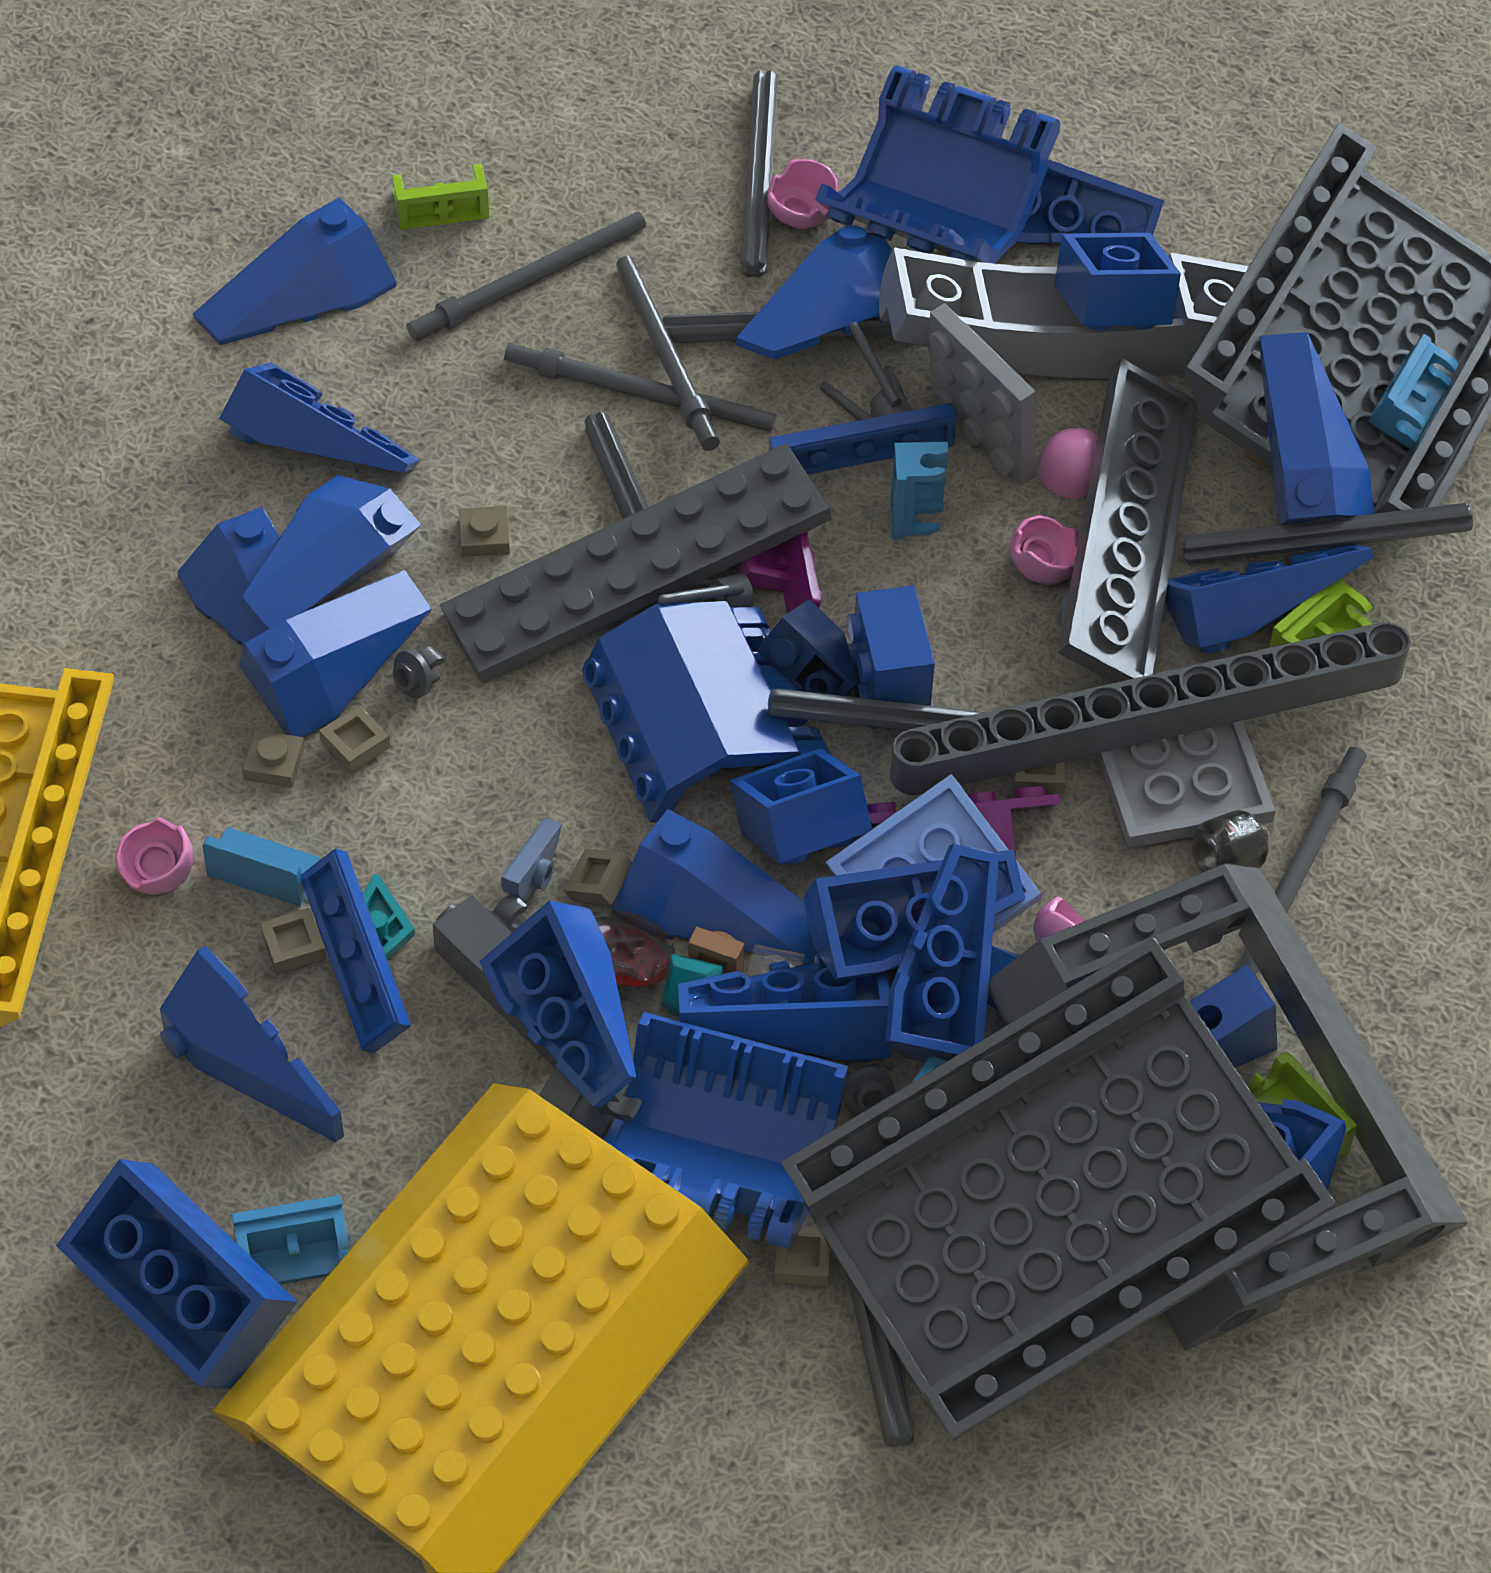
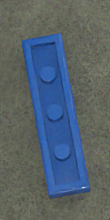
M946 403L769 437V451L787 443L806 473L813 474L891 459L894 456V443L948 442V447H953L956 412L952 403Z
M335 848L301 874L302 885L363 1051L373 1053L410 1028L411 1024L347 851Z

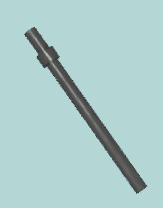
M637 211L458 299L455 296L449 297L437 303L435 310L407 323V330L410 336L416 340L443 326L450 329L464 322L466 315L646 227L645 219Z
M624 256L617 261L616 267L681 402L680 413L688 428L694 430L703 450H714L719 446L720 440L711 423L712 412L706 400L698 396L633 258Z
M508 343L505 350V361L538 369V374L558 379L560 375L677 407L681 405L675 389L671 385L565 358L564 352L550 348H544L543 351ZM697 393L698 396L706 400L714 417L770 432L773 428L776 413Z
M1350 747L1337 772L1330 774L1321 790L1322 801L1275 891V895L1286 913L1291 907L1339 810L1348 806L1356 790L1354 781L1367 757L1366 753L1360 748ZM1246 948L1234 972L1248 965L1256 975L1258 967Z

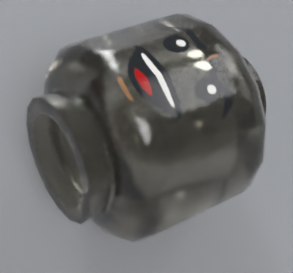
M1240 809L1233 810L1201 823L1196 829L1192 845V856L1197 867L1202 872L1223 864L1260 869L1265 864L1268 855V834L1264 826L1249 812Z

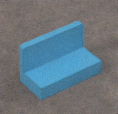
M230 827L226 828L221 839L207 836L202 844L207 876L297 906H301L306 897L301 874L320 860L318 856Z

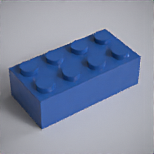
M119 1159L56 1245L199 1387L231 1389L251 1366L298 1302L160 1169L151 1163Z

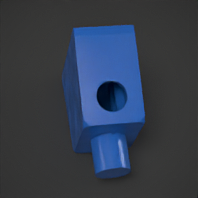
M1248 965L1240 968L1189 1001L1235 1068L1277 1050L1276 1005Z

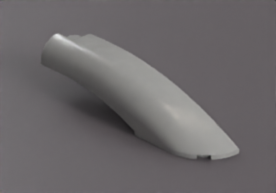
M893 248L882 277L879 313L880 320L890 322L895 341L927 346L930 361V312L946 303L1017 374L1109 379L1111 367L1120 358H1123L1153 376L1184 374L1183 371L1249 266L1170 253L1168 257L1181 273L1172 325H1155L1151 329H1137L1132 326H1111L1106 330H1094L1081 324L1055 287L1057 267H1024L981 263Z

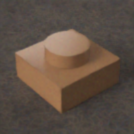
M696 926L688 942V957L721 965L723 974L734 971L742 973L744 970L745 943L737 941L725 932H711Z

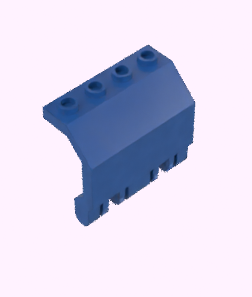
M895 65L891 69L879 97L878 121L855 178L839 193L829 185L822 183L815 201L828 210L826 217L837 223L851 226L855 220L867 224V232L883 237L888 241H892L894 234L908 239L906 245L919 252L933 254L934 249L949 253L948 257L995 264L1020 239L1048 170V160L1059 134L1060 120L1042 113L1036 114L1035 111L1025 108L1020 113L1010 139L1006 140L1001 137L1010 115V103L1002 100L997 101L994 97L961 86L955 87V84L944 81L939 86L930 110L927 113L921 111L930 88L931 78L928 75L919 72L917 74L914 70Z
M727 601L657 603L599 637L589 658L585 661L582 669L584 682L591 689L600 709L602 722L609 729L617 747L618 757L627 769L634 785L635 795L642 803L650 822H658L667 809L674 811L686 788L721 768L773 765L822 748L831 755L819 729L812 726L809 728L807 726L799 727L808 723V720L777 717L768 714L767 704L771 690H799L756 650L771 632L760 608H731Z
M644 1012L638 1023L633 1056L636 1078L629 1083L628 1091L625 1095L628 1098H639L642 1104L633 1120L623 1121L615 1118L604 1141L700 1206L711 1219L716 1210L714 1222L722 1231L725 1232L733 1220L734 1213L749 1217L747 1225L748 1238L760 1241L769 1223L766 1243L790 1249L797 1231L801 1229L808 1210L782 1166L781 1161L836 1128L842 1106L848 1066Z

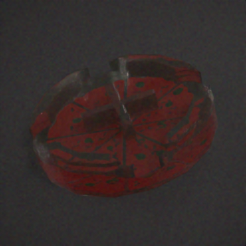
M600 911L592 912L610 950L617 985L643 988L657 985L667 977L670 956L675 954L676 951L673 944L669 946L666 943L667 934L658 925L642 916L627 911H612L610 917H598Z

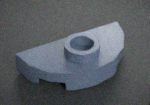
M549 818L541 821L501 876V887L504 892L517 895L522 901H525L535 893L537 888L544 890L547 887L554 870V861L552 859L559 841L562 823Z

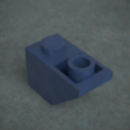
M810 599L783 616L756 649L799 691L847 696L858 683L845 633Z

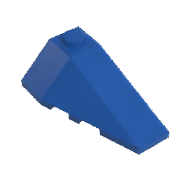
M1308 332L1259 336L1278 525L1374 514L1370 469Z
M272 362L244 369L219 418L231 426L229 432L232 435L250 444H254L257 441L263 444L402 473L414 469L419 462L417 457L379 431L369 427H363L361 431L353 426L356 422L354 414L344 407L337 408L327 403L320 404L317 401L321 398L322 392Z
M338 475L304 498L294 517L278 538V542L238 602L261 630L265 632L279 623L318 607L394 555L421 525L390 488Z
M263 507L218 523L177 571L178 577L196 609L207 619L212 618L227 630L228 636L239 645L241 643L244 645L245 642L263 633L261 628L238 601L280 537Z
M1357 544L1294 554L1289 557L1291 565L1284 566L1282 560L1264 562L1259 560L1248 562V566L1245 567V573L1238 574V571L1219 572L1218 568L1169 578L1165 603L1184 643L1201 648L1202 653L1224 651L1231 647L1230 641L1249 636L1374 558L1372 548Z
M404 570L291 617L245 642L239 666L285 734L305 738L340 716L346 709L347 704L362 687L365 688L391 654L395 653L431 613L432 608Z
M667 809L640 844L613 906V914L661 938L673 940V937L676 936L690 939L697 926L711 932L722 931L731 935L737 941L745 943L744 951L751 952L753 957L774 962L786 960L789 965L793 966L814 963L817 951L813 946L804 901L714 833Z
M957 844L949 845L889 992L885 1042L904 1058L926 1062L930 1054L949 1061L984 1040L999 854Z

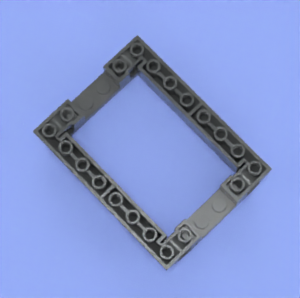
M1223 864L1038 940L989 979L988 986L990 996L1006 1025H1009L1153 937L1163 950L1186 941L1192 952L1195 953L1221 942L1223 935L1241 928L1238 935L1335 1102L1357 1124L1355 1136L1384 1186L1331 1209L1165 1311L1164 1314L1185 1351L1280 1309L1288 1293L1366 1258L1375 1267L1463 1228L1468 1223L1263 872L1258 868Z

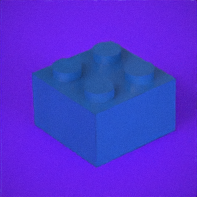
M1151 233L1062 234L1054 285L1083 326L1094 330H1106L1111 326H1132L1137 329H1151L1155 325H1172L1181 273Z
M915 585L856 593L855 613L847 615L848 633L851 641L848 647L855 672L858 673L860 681L855 686V697L931 706L935 662Z
M822 748L729 780L742 835L779 864L800 863L807 860L811 855L810 853L826 847L837 848L850 845L856 841V836L872 830L861 775Z

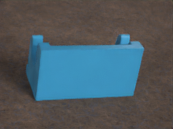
M1425 334L1422 335L1403 359L1368 419L1369 423L1409 449H1412L1417 443L1443 394L1452 382V379L1443 371L1435 368L1433 363L1442 365L1452 373L1458 367L1457 361L1450 354L1431 343V338Z
M948 442L894 443L890 496L893 539H902V536L931 535L939 531V523H921L916 519V516L920 513L934 514L943 512Z
M341 1195L232 1214L237 1244L279 1284L328 1276L350 1251Z

